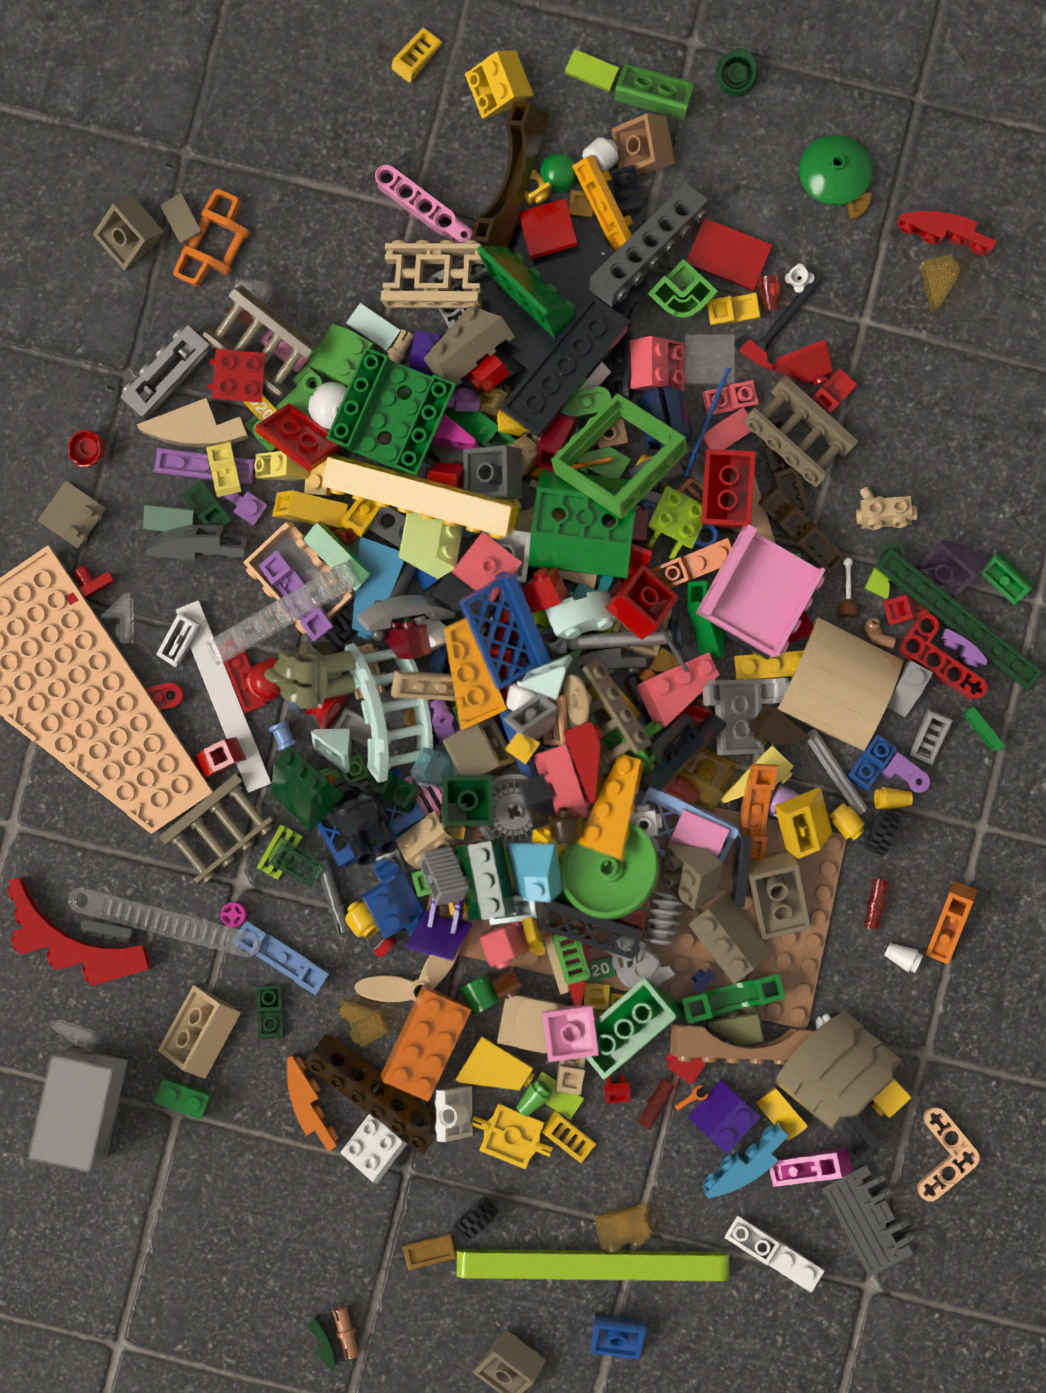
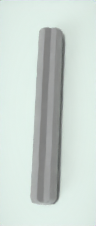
M815 729L807 732L806 734L810 737L807 741L849 806L852 807L858 816L868 810L867 806Z

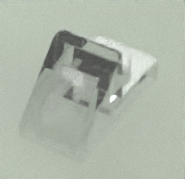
M125 593L101 615V618L120 619V623L116 624V638H120V643L133 644L134 595Z

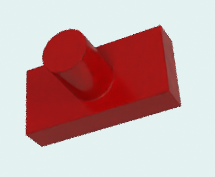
M86 565L73 572L81 586L78 590L85 599L116 582L111 572H106L94 579ZM74 592L65 596L70 605L78 601Z

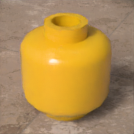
M356 901L347 908L348 913L345 921L355 936L367 939L379 931L365 902L360 903V901Z

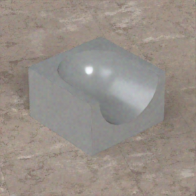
M69 1047L53 1055L29 1158L86 1171L92 1170L107 1158L129 1059Z

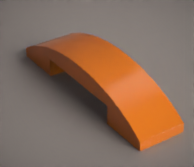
M753 763L748 775L742 803L740 828H748L752 835L750 860L765 858L768 838L765 830L771 790H775L778 765Z

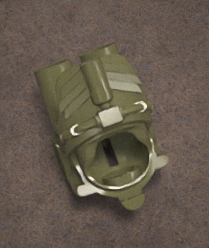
M305 641L298 651L291 652L289 655L284 651L279 652V660L275 663L273 669L269 668L265 671V678L271 683L277 684L281 689V696L286 701L295 703L300 708L311 709L322 704L324 699L355 692L356 685L352 674L341 675V672L354 669L355 660L350 650L332 654V647L329 641L310 643Z

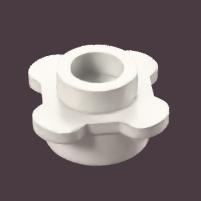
M797 264L786 274L785 281L794 287L795 292L801 293L808 283L814 281V275L808 273L803 264Z

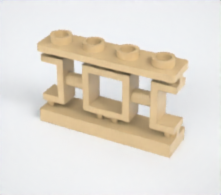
M401 240L386 243L385 260L388 264H396L395 283H383L384 291H381V302L386 308H469V306L482 309V287L480 283H471L472 264H483L476 250L482 244L472 240L465 241L464 243H455L449 240H444L440 243H431L425 240H419L416 243H407ZM403 256H416L415 268H404L405 259ZM451 256H464V269H452L453 259ZM424 264H444L443 283H422ZM404 278H415L414 289L416 291H403ZM463 279L462 288L464 291H451V280Z

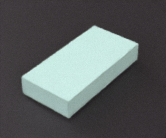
M361 303L346 322L348 326L386 352L401 333L398 328Z

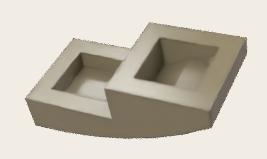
M182 193L160 204L181 245L203 234Z

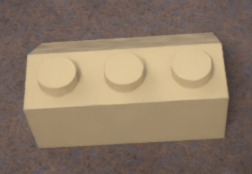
M193 985L158 1051L183 1071L205 1079L241 1012L222 999Z

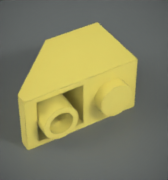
M282 451L256 454L254 465L255 479L301 480L308 479L309 471Z

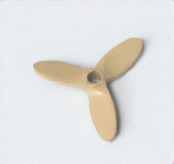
M430 955L424 964L420 977L414 980L397 975L369 976L359 980L355 984L354 989L361 996L383 1002L413 1000L415 1002L418 996L415 987L425 985L434 989L447 975L456 958L454 961Z

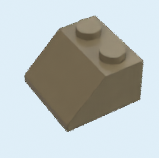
M131 195L112 204L93 235L125 271L155 246L164 231L134 196Z
M506 1330L494 1342L473 1373L499 1393H523L534 1383L547 1360L540 1356L536 1350L523 1343L516 1335Z

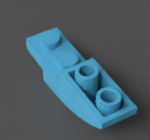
M777 1121L774 1126L770 1125L765 1129L762 1138L756 1144L753 1143L747 1148L744 1157L737 1151L732 1156H726L721 1162V1167L715 1173L709 1174L704 1180L702 1187L705 1195L708 1198L733 1192L746 1186L768 1171L778 1161L774 1150L788 1137L786 1129Z

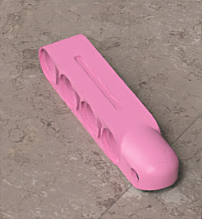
M383 165L377 169L375 179L378 188L436 233L446 236L455 243H464L471 239L473 230L394 167ZM389 174L393 176V180L390 183H383L380 181L381 177ZM404 189H410L413 192L409 198L400 196V192ZM422 204H430L432 206L431 211L427 213L421 212L419 208ZM443 218H448L452 221L451 225L446 228L441 227L438 223Z

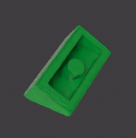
M1000 551L979 571L1014 605L1034 586V583Z

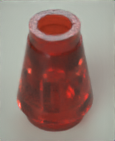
M778 275L759 277L757 286L764 312L779 310L781 281H779Z
M680 774L663 789L665 794L690 805L696 801L699 795Z

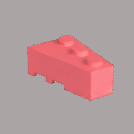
M709 652L686 662L685 665L689 668L688 672H684L682 665H679L636 686L652 722L655 721L656 724L661 722L662 728L666 727L703 691V686L708 680H714L719 676Z
M566 744L533 756L538 773L544 774L552 796L555 812L560 807H571L573 811L581 814L582 819L588 817V811L591 810L587 797L582 795L580 789L582 783L578 773L574 771L573 759Z
M522 921L512 922L480 935V941L490 967L496 965L497 969L510 965L512 964V958L529 950Z

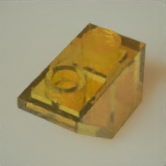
M345 998L339 1001L341 1007L337 1008L343 1021L348 1020L352 1028L348 1031L355 1044L359 1042L362 1047L389 1033L378 1009Z

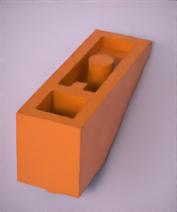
M954 881L925 954L926 956L949 965L977 894V889Z

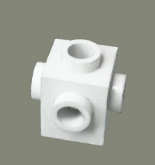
M649 804L634 806L633 817L631 816L630 822L642 829L650 839H654V836L658 835V828H663L661 813L656 814V807H650ZM645 820L648 822L649 826L641 828L639 826L640 821Z

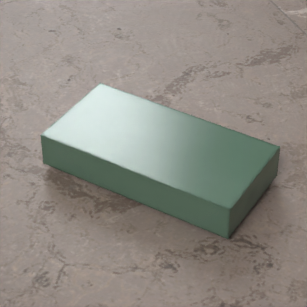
M146 503L144 505L143 529L168 531L194 525L195 509Z

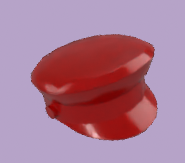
M347 694L324 699V702L319 706L307 709L305 715L315 716L321 729H328L345 706L348 699Z

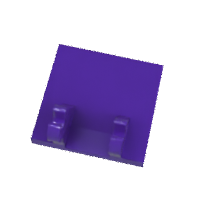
M432 897L430 911H424L407 943V948L454 961L472 927L471 922L462 920L465 899L458 900V903L456 902L454 917L451 919L439 915L440 905L437 906Z

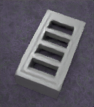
M928 708L909 755L933 765L953 721L952 718ZM932 718L943 722L942 726L932 723ZM931 728L938 731V736L927 732V729ZM923 737L935 741L934 745L922 741ZM919 746L931 750L930 755L918 750Z

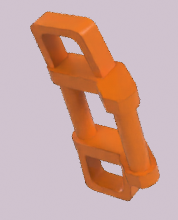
M220 189L214 190L200 214L201 219L198 225L203 234L190 240L188 245L183 247L173 271L176 278L198 287L210 267L224 275H229L232 270L230 266L244 238L247 239L250 234L249 230L234 222L241 205V201L236 196ZM220 198L232 201L227 217L212 212ZM210 222L235 233L222 262L196 250ZM189 257L203 263L194 278L182 275Z

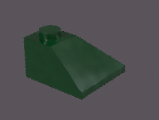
M493 775L442 776V829L494 826Z

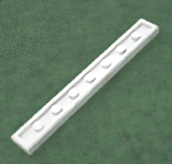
M198 600L175 609L177 615L179 612H183L187 617H191L195 622L202 624L190 648L226 738L237 737L247 760L238 763L237 766L248 793L272 784L216 646V641L200 601Z

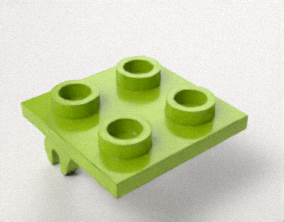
M666 486L647 526L655 531L646 547L651 549L662 532L677 540L668 558L673 560L682 545L692 549L703 526L701 524L702 503Z

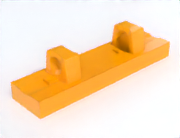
M592 154L572 167L612 249L617 251L632 236L628 226L634 223L630 215L622 216L606 183L612 180L608 170L601 172Z

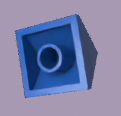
M594 1313L590 1353L640 1359L646 1330L644 1320Z

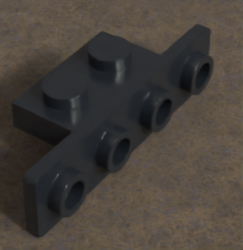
M684 713L650 746L659 764L643 778L644 783L657 791H662L727 726L726 722L709 714L695 726L691 716Z

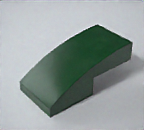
M202 480L182 494L191 508L195 509V513L204 525L225 526L232 521Z
M388 772L387 781L378 783L371 773L366 780L370 783L376 795L409 812L421 792V789L398 778Z
M316 1315L309 1321L307 1326L321 1342L316 1349L317 1355L332 1372L337 1365L335 1347L327 1328L319 1316Z

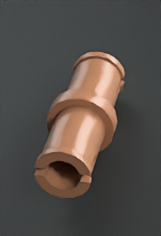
M347 1305L338 1306L332 1309L337 1327L336 1337L340 1338L344 1359H348V1357L352 1359L360 1355L354 1336L356 1330L351 1325Z

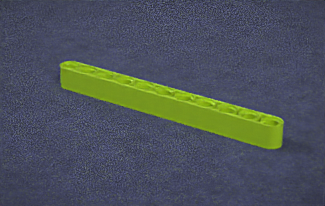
M457 1250L456 1276L459 1278L727 1281L729 1280V1253Z

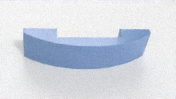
M245 921L233 940L235 944L264 960L314 995H317L329 976L328 972L248 921Z

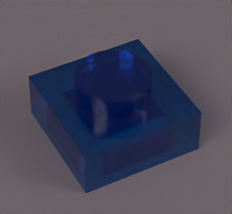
M708 967L705 970L700 968L691 977L693 982L690 986L700 993L716 975Z

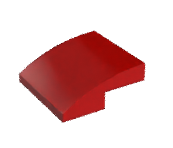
M566 198L519 212L531 259L578 246Z

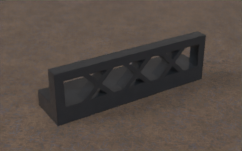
M554 898L551 902H545L538 925L540 929L634 960L643 934V928L617 918L600 919L592 917L579 910L572 903ZM549 911L560 914L563 923L555 927L545 924ZM564 916L570 917L571 919L566 921ZM576 920L582 921L587 931L579 935L574 934L568 924ZM588 924H591L595 927L590 929ZM566 926L568 931L562 930L560 928ZM600 928L608 931L611 939L603 943L595 940L592 932ZM612 932L617 933L619 935L614 937ZM589 934L591 939L586 938L584 936ZM624 936L634 939L631 951L628 952L620 949L616 940ZM613 942L615 947L610 946L608 944Z

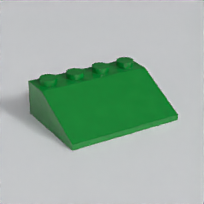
M479 246L476 250L489 276L556 339L575 316L574 311L576 308L568 299L563 301L558 296V290L551 283L546 285L541 280L542 275L534 267L529 269L524 264L526 262L525 259L517 251L512 253L507 247Z

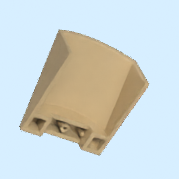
M817 618L812 622L814 626L791 682L780 705L775 708L792 720L865 751L888 705L904 661Z

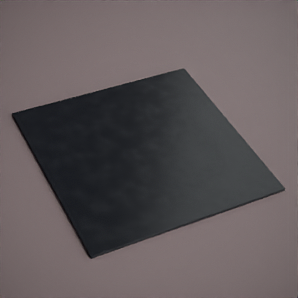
M547 198L543 202L536 204L535 207L548 204L553 201ZM571 216L578 246L531 259L520 222L513 230L508 249L512 253L515 251L520 253L526 261L524 264L529 269L534 267L542 275L541 280L546 285L551 283L558 290V296L563 301L568 299L576 308L574 311L575 315L591 295L604 302L589 290L590 277L616 252ZM600 248L606 255L600 253ZM489 274L472 282L480 283L482 287L481 297L483 301L481 310L501 316L515 336L509 342L505 339L498 346L530 371L555 339L503 290ZM645 275L639 285H633L629 289V293L623 301L620 302L618 300L611 308L624 316L654 281Z

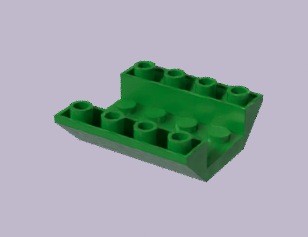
M366 347L326 439L386 467L417 476L457 384L434 374L432 377L392 361L387 355ZM405 387L410 388L412 391L411 396L406 400L400 399V390ZM386 432L392 435L391 442L387 445H381L379 442L380 436Z
M542 469L536 492L528 567L557 568L560 571L627 579L637 504L621 519L555 473ZM582 474L613 496H616L630 481L627 479ZM557 509L565 511L566 517L562 521H555L552 518V513ZM607 515L613 516L616 519L615 525L610 528L605 527L601 522Z

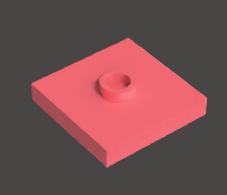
M482 532L452 570V573L477 591L495 580V575L502 571L514 574L522 562ZM498 587L492 590L489 598L490 601H493L500 593Z

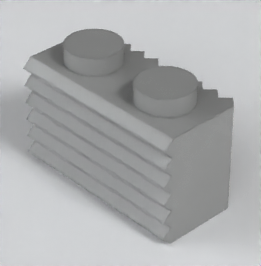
M452 847L424 852L420 858L419 865L436 905L439 906L440 904L463 900L469 889V880L461 872L459 857L457 854H454Z

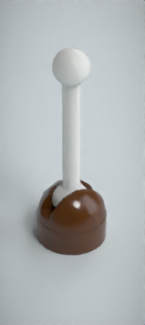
M847 557L843 561L844 566H846V600L840 604L839 616L857 617L859 616L858 603L851 599V566L853 565V560Z

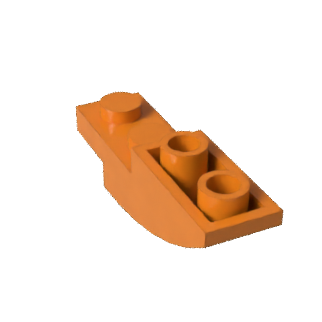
M726 538L693 553L652 568L650 571L672 589L720 569L733 545L730 538Z
M292 1054L287 1059V1081L294 1112L306 1136L316 1131L329 1152L338 1145L336 1139L339 1138V1135L332 1125L328 1127L323 1118L326 1115L319 1104L314 1105L313 1101L321 1096L319 1094L321 1088L314 1077L310 1079L305 1070L308 1068L303 1065L304 1060L302 1057L299 1056L297 1058L295 1054Z

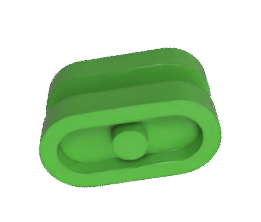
M603 387L581 390L574 395L563 410L568 416L577 419V421L591 418L603 408L606 402L608 403L611 400V395Z

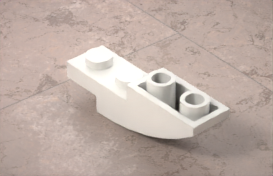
M739 1216L736 1217L724 1237L809 1292L813 1291L825 1271L793 1248Z

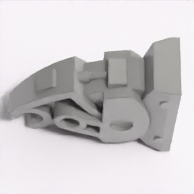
M624 936L616 940L620 949L630 952L634 939ZM640 940L634 960L606 951L613 955V967L617 971L620 981L629 987L630 990L645 977L659 985L675 975L670 965L661 966L658 955L654 954L646 945L647 943ZM619 957L623 960V967L619 964Z

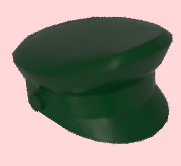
M742 48L734 49L721 58L715 70V79L718 87L722 92L730 96L747 94L754 87L758 77L754 56L751 52Z

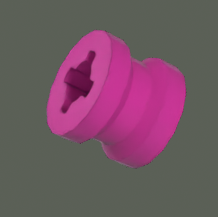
M239 902L228 903L221 910V920L229 927L240 926L247 918V909Z

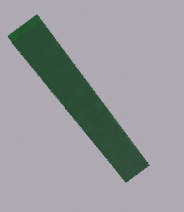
M889 548L874 568L935 616L951 631L970 641L981 651L987 660L1024 690L1029 691L1043 673L1039 667L892 548Z

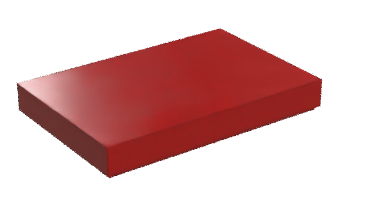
M705 218L702 221L686 262L695 269L754 291L772 244Z
M291 403L286 404L255 425V432L309 472L326 461L327 457H331L343 449V447L326 439L328 430Z

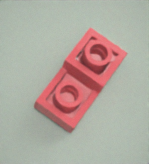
M753 380L723 387L712 416L758 405ZM717 389L702 393L706 414L709 412Z
M741 408L708 430L702 440L708 449L725 450L752 432L743 422L748 415L746 410Z

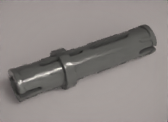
M331 859L315 863L328 900V912L332 914L337 934L351 931V928L345 921L347 915L346 908L348 906L347 903L344 904Z

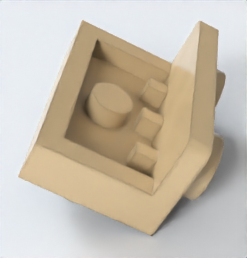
M435 811L431 812L396 839L405 861L416 870L421 869L419 861L424 852L451 847L456 843L455 837L447 829H442V820Z

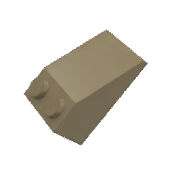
M790 852L750 861L748 883L762 940L811 929L799 866L795 856Z

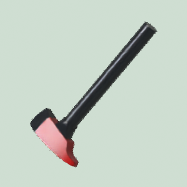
M814 274V281L808 283L804 287V291L795 297L763 338L754 343L744 334L734 342L733 347L754 363L773 371L774 367L767 361L766 351L769 344L815 290L822 279Z

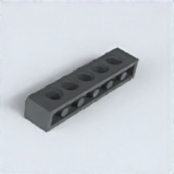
M685 183L591 275L589 290L611 307L618 300L620 302L623 301L628 295L629 289L633 285H639L644 279L645 274L650 269L654 270L660 263L661 258L665 254H670L681 238L685 239L697 222L701 223L708 213L706 210L708 199Z

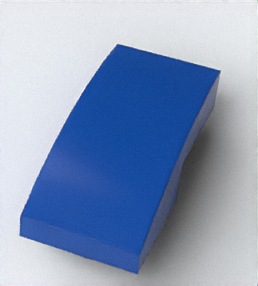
M876 734L848 773V779L865 791L869 790L881 770L885 768L897 750V747Z

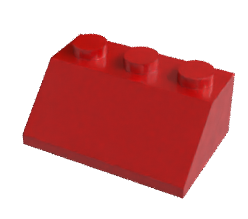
M706 449L701 524L742 529L748 524L752 526L756 451Z

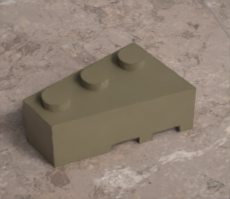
M469 306L454 325L446 331V334L439 342L431 348L430 352L424 357V361L434 375L455 383L477 366L476 361L487 353L491 356L496 352L494 348L505 339L509 342L515 336L501 316Z

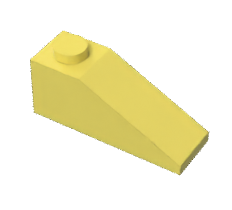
M770 746L754 762V764L778 765L776 784L779 781L784 784L793 774L790 770L794 766L773 746ZM751 767L719 799L722 803L744 796Z

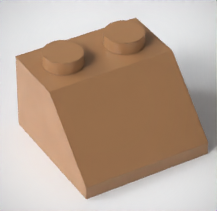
M646 113L611 129L613 142L618 147V168L634 165L636 174L658 171L675 164L666 116ZM624 173V174H621L620 176H622V177H623V176H629V175H631V174H629V173Z

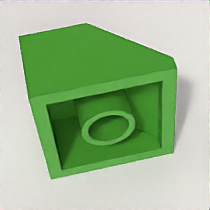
M332 323L319 344V348L307 365L332 381L348 386L349 369H356L365 348L374 350V345L355 332Z

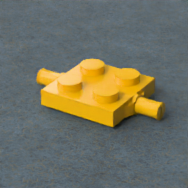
M500 1103L497 1104L493 1116L488 1121L474 1115L471 1126L484 1130V1139L479 1151L523 1169H526L535 1151L548 1157L551 1155L553 1147L539 1142L544 1121L532 1116L525 1117L519 1111Z

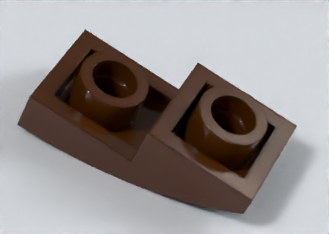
M512 966L490 978L499 998L505 996L506 1000L520 993L518 988L522 987V984Z

